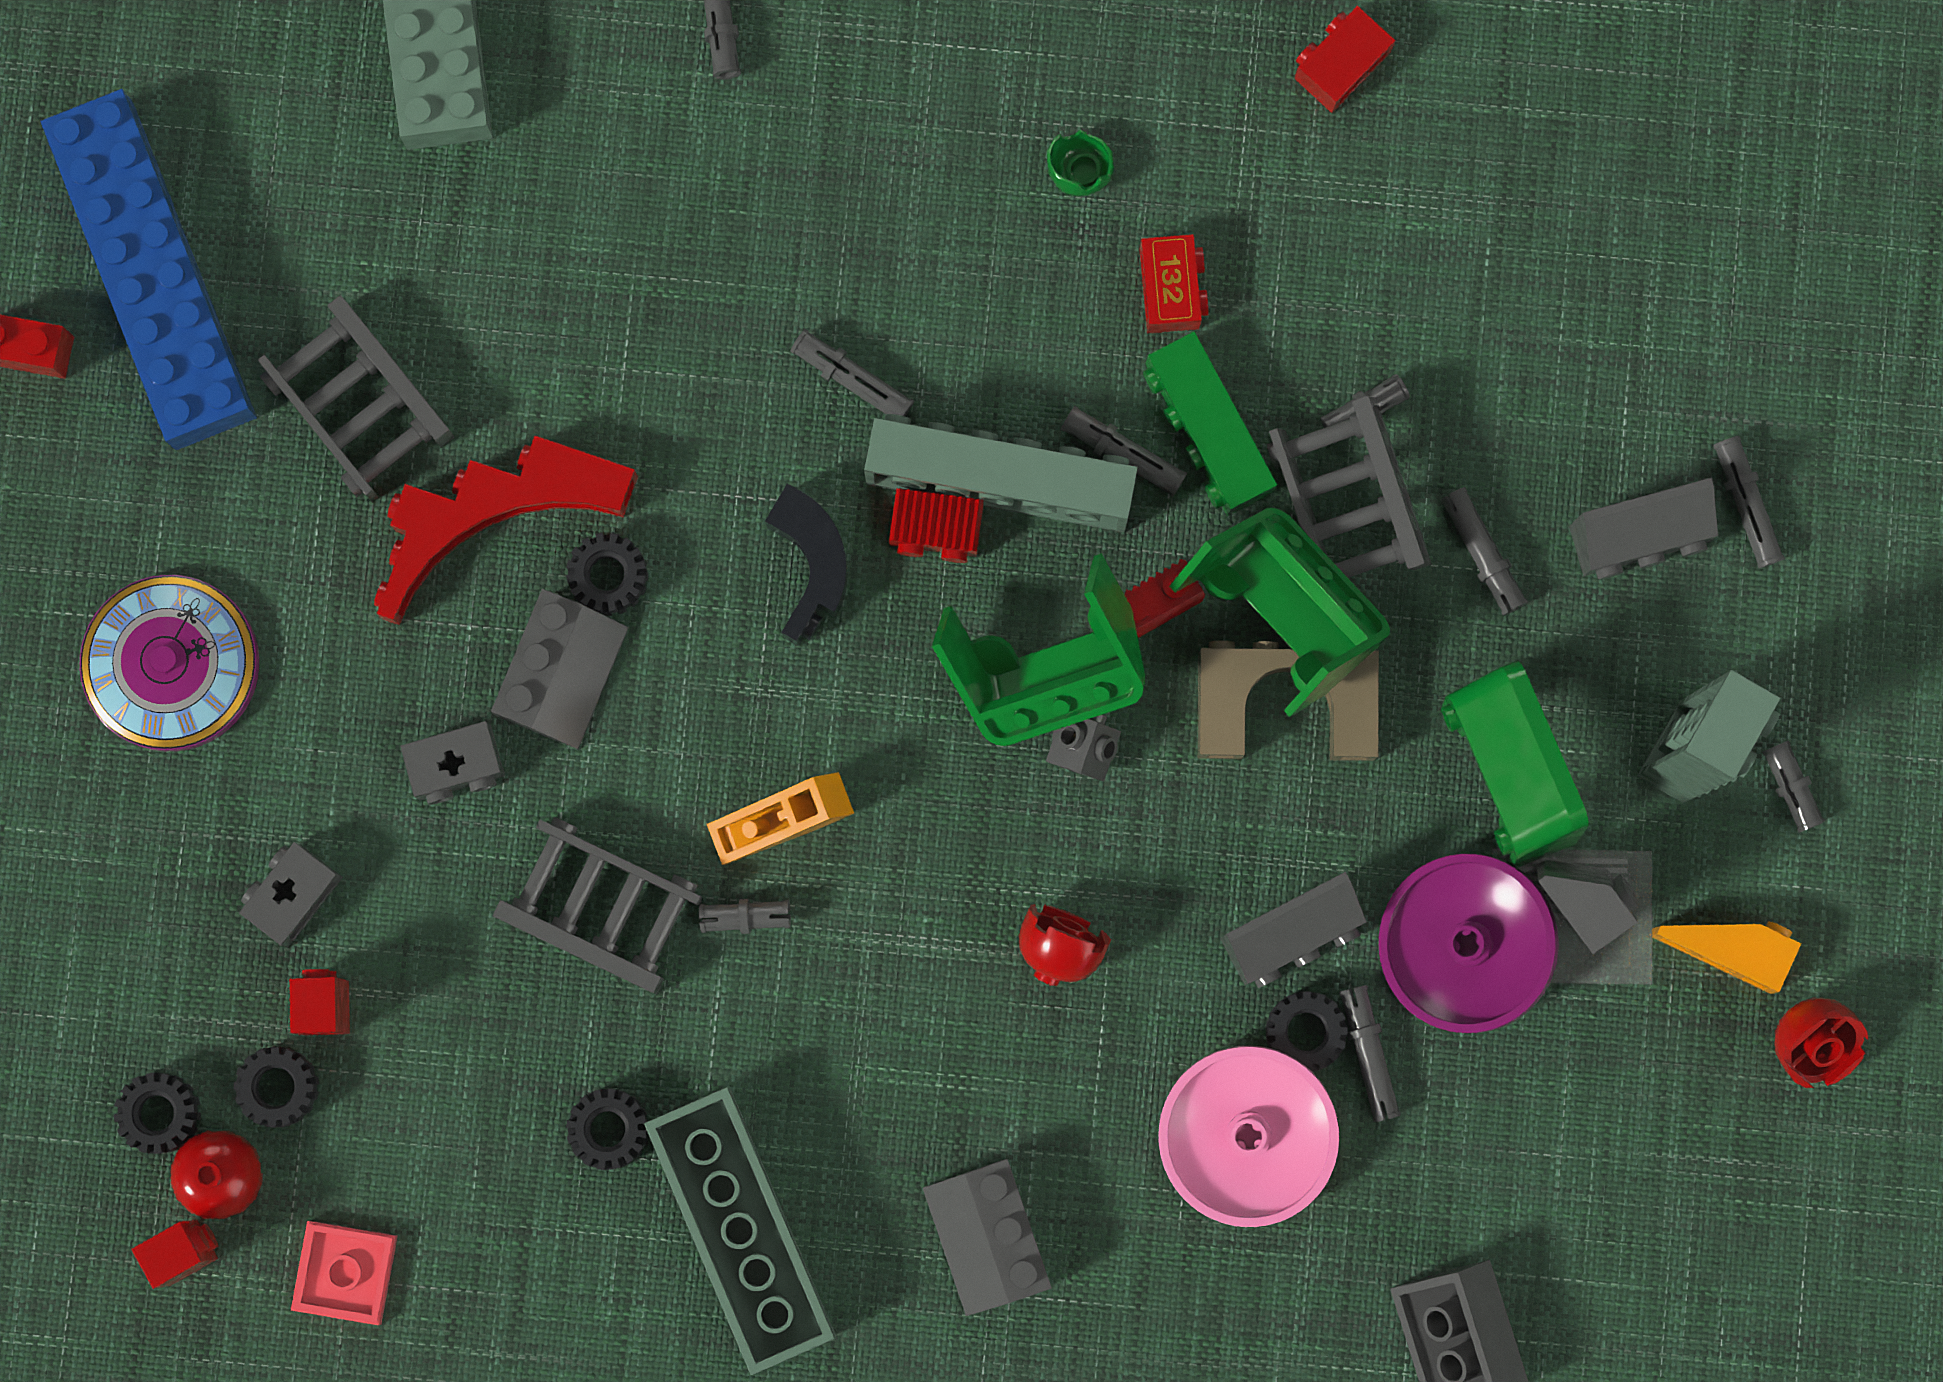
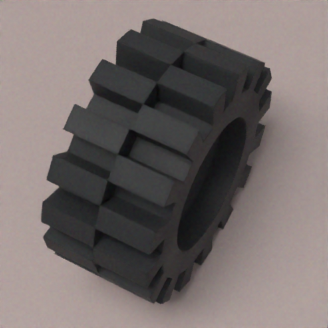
M597 533L595 538L589 539L587 537L582 540L583 544L579 548L575 547L571 552L573 556L571 561L568 560L566 566L568 569V575H566L567 583L580 604L603 613L605 616H612V613L615 612L622 614L627 612L626 608L631 605L634 607L639 602L637 599L640 595H644L646 591L645 584L648 581L647 565L639 549L626 537L625 539L621 538L615 533H610V535ZM603 558L616 559L624 568L622 583L610 591L596 588L592 584L590 577L594 564Z
M146 1073L145 1076H138L132 1079L130 1085L123 1087L120 1091L123 1093L122 1097L116 1099L114 1106L118 1107V1112L113 1115L114 1122H118L120 1127L117 1129L120 1137L126 1138V1144L131 1148L139 1149L143 1153L161 1154L176 1151V1148L183 1146L191 1135H195L198 1129L195 1126L197 1120H201V1112H198L197 1105H201L199 1098L193 1095L194 1089L191 1085L185 1084L183 1079L178 1076L166 1073ZM157 1095L167 1098L174 1108V1117L171 1124L161 1131L149 1129L141 1118V1110L144 1103L149 1098Z
M599 1089L584 1095L579 1099L578 1104L573 1106L570 1111V1119L567 1120L566 1128H568L567 1140L568 1144H571L573 1148L572 1152L584 1164L601 1170L617 1169L631 1164L633 1160L642 1154L641 1151L647 1145L649 1139L647 1138L648 1132L644 1125L648 1121L645 1109L641 1107L636 1098L621 1090ZM607 1111L618 1114L625 1123V1135L621 1142L613 1147L599 1145L591 1134V1125L595 1117Z

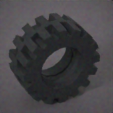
M1298 992L1282 999L1269 1015L1265 1028L1267 1044L1269 1048L1286 1053L1297 1059L1312 1072L1321 1070L1333 1063L1345 1047L1347 1027L1344 1014L1333 1000L1320 993ZM1300 1013L1314 1014L1324 1025V1040L1314 1050H1299L1289 1040L1287 1033L1288 1025L1292 1018Z
M285 1047L263 1048L256 1051L255 1054L249 1055L244 1060L243 1066L238 1068L236 1073L238 1075L237 1081L234 1082V1090H236L237 1094L235 1100L237 1105L241 1106L242 1113L252 1119L253 1122L267 1127L290 1126L302 1120L313 1109L312 1105L317 1100L319 1094L317 1092L319 1080L315 1075L314 1066L301 1053ZM273 1068H282L288 1071L295 1083L292 1098L281 1106H271L265 1103L258 1091L262 1075Z

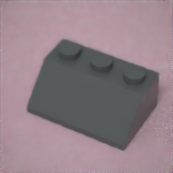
M1712 478L1583 512L1569 526L1583 576L1596 573L1598 580H1603L1624 573L1622 566L1638 562L1640 569L1665 562V554L1681 551L1682 557H1687L1708 550L1706 543L1711 542L1718 536Z
M542 589L491 712L500 719L579 750L629 628L580 603Z
M1546 859L1537 864L1538 882L1592 954H1595L1638 923L1635 911L1639 907L1637 904L1638 900L1635 897L1636 893L1621 873L1614 878L1608 869Z
M1344 872L1225 934L1220 940L1244 985L1255 981L1259 989L1282 977L1278 968L1294 960L1297 968L1321 956L1318 947L1333 940L1338 948L1359 937L1360 933L1357 927L1366 923V919L1347 873Z
M1008 1159L923 1187L966 1316L1052 1289Z
M1490 1260L1457 1267L1390 1288L1419 1382H1528Z

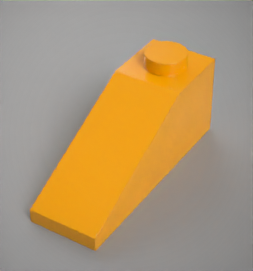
M837 772L807 779L710 822L707 826L721 864L727 865L825 827L854 814L840 774Z
M1770 921L1767 922L1766 926L1761 924L1658 926L1653 928L1650 933V937L1770 994L1780 992L1801 946V943L1790 938L1793 933L1791 930Z

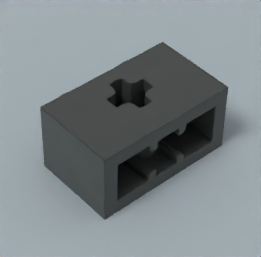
M487 721L400 746L413 795L420 801L427 799L428 805L451 800L454 798L452 791L466 787L470 788L471 793L497 786L495 779L505 776L492 726ZM455 755L461 761H465V764L458 767L459 774L456 776L443 768L450 764V756Z
M296 842L290 848L284 845L274 855L269 863V867L273 870L262 883L256 881L249 887L241 899V902L245 905L239 912V914L279 945L288 948L343 878V876ZM295 883L292 891L296 894L293 901L287 899L281 901L284 896L279 890L281 885L287 884L291 886Z

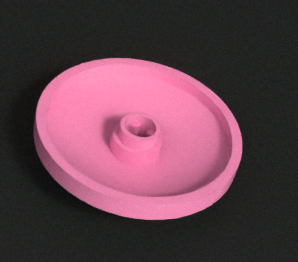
M1262 1046L1229 1047L1213 1052L1198 1060L1180 1076L1172 1087L1162 1109L1159 1123L1160 1155L1164 1169L1174 1188L1185 1201L1200 1213L1218 1222L1233 1226L1260 1227L1286 1220L1302 1211L1325 1187L1334 1169L1338 1154L1339 1127L1337 1115L1331 1098L1323 1084L1310 1069L1297 1059L1278 1050Z

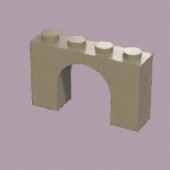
M1211 641L1208 642V648L1200 649L1198 653V759H1242L1244 757L1245 704L1248 694L1257 682L1269 675L1282 672L1291 673V666L1299 658L1293 649H1279L1278 642L1269 641L1253 642V649H1235V642ZM1373 651L1325 695L1330 712V760L1374 761L1378 758L1379 651Z

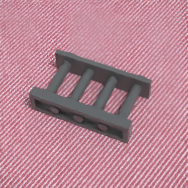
M340 295L327 305L335 315L329 321L331 326L277 368L265 355L260 357L258 361L266 370L260 375V378L275 396H278L281 392L287 396L347 471L340 478L356 497L364 493L373 502L379 496L368 483L421 441L424 440L427 443L433 438L442 448L455 437ZM353 338L362 349L356 355L358 359L303 402L288 384V381L342 339L344 342H347ZM380 371L389 383L383 388L385 393L332 435H329L315 415L368 373L373 376ZM404 405H407L416 416L410 422L412 427L360 468L356 469L341 449L393 408L401 409Z
M1367 395L1352 401L1355 412L1349 415L1350 419L1289 440L1285 430L1276 428L1269 431L1272 442L1267 444L1269 456L1274 467H1281L1300 526L1326 555L1327 552L1323 540L1382 519L1385 522L1392 521L1397 538L1392 539V544L1335 564L1347 578L1398 561L1400 564L1406 563L1407 568L1410 570H1417L1432 565L1376 398ZM1355 435L1358 439L1364 437L1369 454L1363 456V461L1303 482L1295 457ZM1368 477L1372 481L1378 479L1383 496L1377 498V503L1320 523L1316 522L1309 498Z
M556 817L553 818L551 824L539 820L536 828L550 835L519 899L514 897L511 905L500 900L493 917L657 995L664 978L655 974L659 967L655 963L685 901L700 906L703 898L695 894L698 885L675 874L671 881H668L576 837L575 834L578 828ZM567 843L590 855L559 918L554 916L550 924L535 917L539 909L535 905ZM607 862L630 874L600 936H594L592 942L589 943L575 936L578 930L575 924ZM647 881L670 893L640 955H634L632 961L629 962L615 955L618 950V946L615 943Z

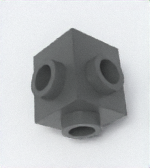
M1104 715L1054 730L1046 762L1104 782L1110 762L1116 755L1117 742L1121 731L1106 726L1107 717Z

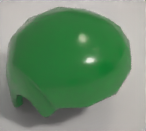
M1083 130L1065 137L1058 134L1047 149L1049 176L1057 188L1067 195L1088 196L1105 188L1112 178L1114 172L1113 152L1102 138L1087 134Z

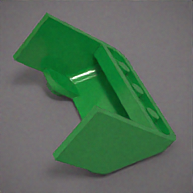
M1266 508L1207 540L1169 586L1176 593L1195 581L1200 580L1208 593L1216 598L1232 600L1243 595L1294 650L1299 658L1291 666V676L1295 686L1301 692L1284 710L1289 717L1325 696L1375 651L1390 633L1387 620L1303 529L1288 514L1277 508Z
M1102 553L1093 557L1084 595L1090 604L1088 622L1093 630L1092 633L1018 658L1010 643L1001 637L988 635L971 641L953 607L949 606L943 609L932 648L980 732L989 742L1000 746L1012 745L1130 706L1141 698L1145 685V672L1133 611Z
M1516 660L1503 665L1447 695L1440 710L1449 731L1457 730L1461 737L1466 736L1500 815L1498 820L1500 828L1494 830V835L1502 854L1507 855L1510 853L1511 855L1506 863L1518 868L1576 845L1589 826L1587 812L1522 664Z

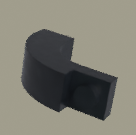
M787 483L766 518L765 523L768 529L794 543L804 553L809 563L810 576L806 591L781 632L783 638L799 647L803 638L810 641L817 632L823 620V617L817 615L820 609L834 617L837 616L846 593L848 570L844 545L830 516L815 500Z

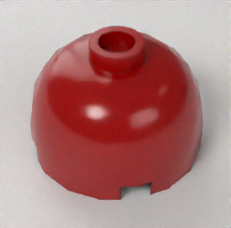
M1032 904L1021 926L1019 949L1027 964L1036 970L1034 976L1038 980L1052 986H1058L1060 981L1076 982L1086 979L1094 973L1103 960L1111 939L1103 930L1100 931L1098 937L1087 931L1091 922L1082 917L1048 905H1044L1040 913L1037 912L1036 904Z
M1813 997L1801 1001L1790 1008L1779 1020L1775 1030V1053L1783 1068L1795 1083L1805 1088H1814L1811 1083L1824 1081L1829 1086L1851 1074L1862 1061L1865 1051L1861 1046L1864 1042V1037L1868 1040V1032L1855 1013L1844 1004L1830 998Z
M228 1130L205 1131L191 1137L177 1151L171 1165V1186L176 1199L190 1213L204 1219H226L243 1212L256 1199L262 1185L263 1173H261L260 1158L257 1150L245 1137Z

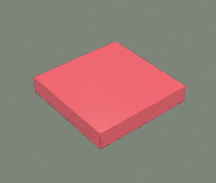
M307 1221L291 1311L381 1325L398 1236Z

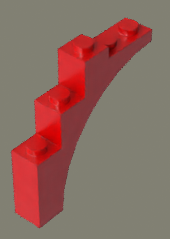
M534 436L531 446L525 444L520 453L517 463V469L522 471L520 476L470 460L467 469H460L455 478L452 493L457 495L455 501L405 484L401 494H394L388 509L387 516L392 519L390 526L396 532L404 534L405 537L403 541L397 540L391 551L389 564L394 567L389 581H382L377 590L374 600V606L379 607L377 615L385 621L400 625L414 594L434 567L460 543L493 524L521 514L550 509L593 510L624 518L638 479L635 469Z

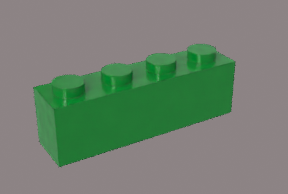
M1195 331L1149 354L1145 363L1148 369L1143 371L1145 380L1154 394L1161 392L1168 405L1163 411L1169 425L1175 433L1180 430L1182 431L1189 444L1184 447V451L1195 471L1202 469L1210 483L1205 486V490L1213 506L1216 509L1222 507L1226 515L1229 516L1272 494L1277 487V483Z

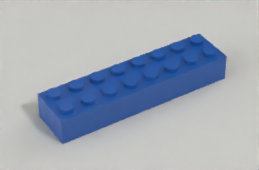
M120 89L41 120V125L165 442L173 449L179 450L256 419L255 410L132 100L123 89Z

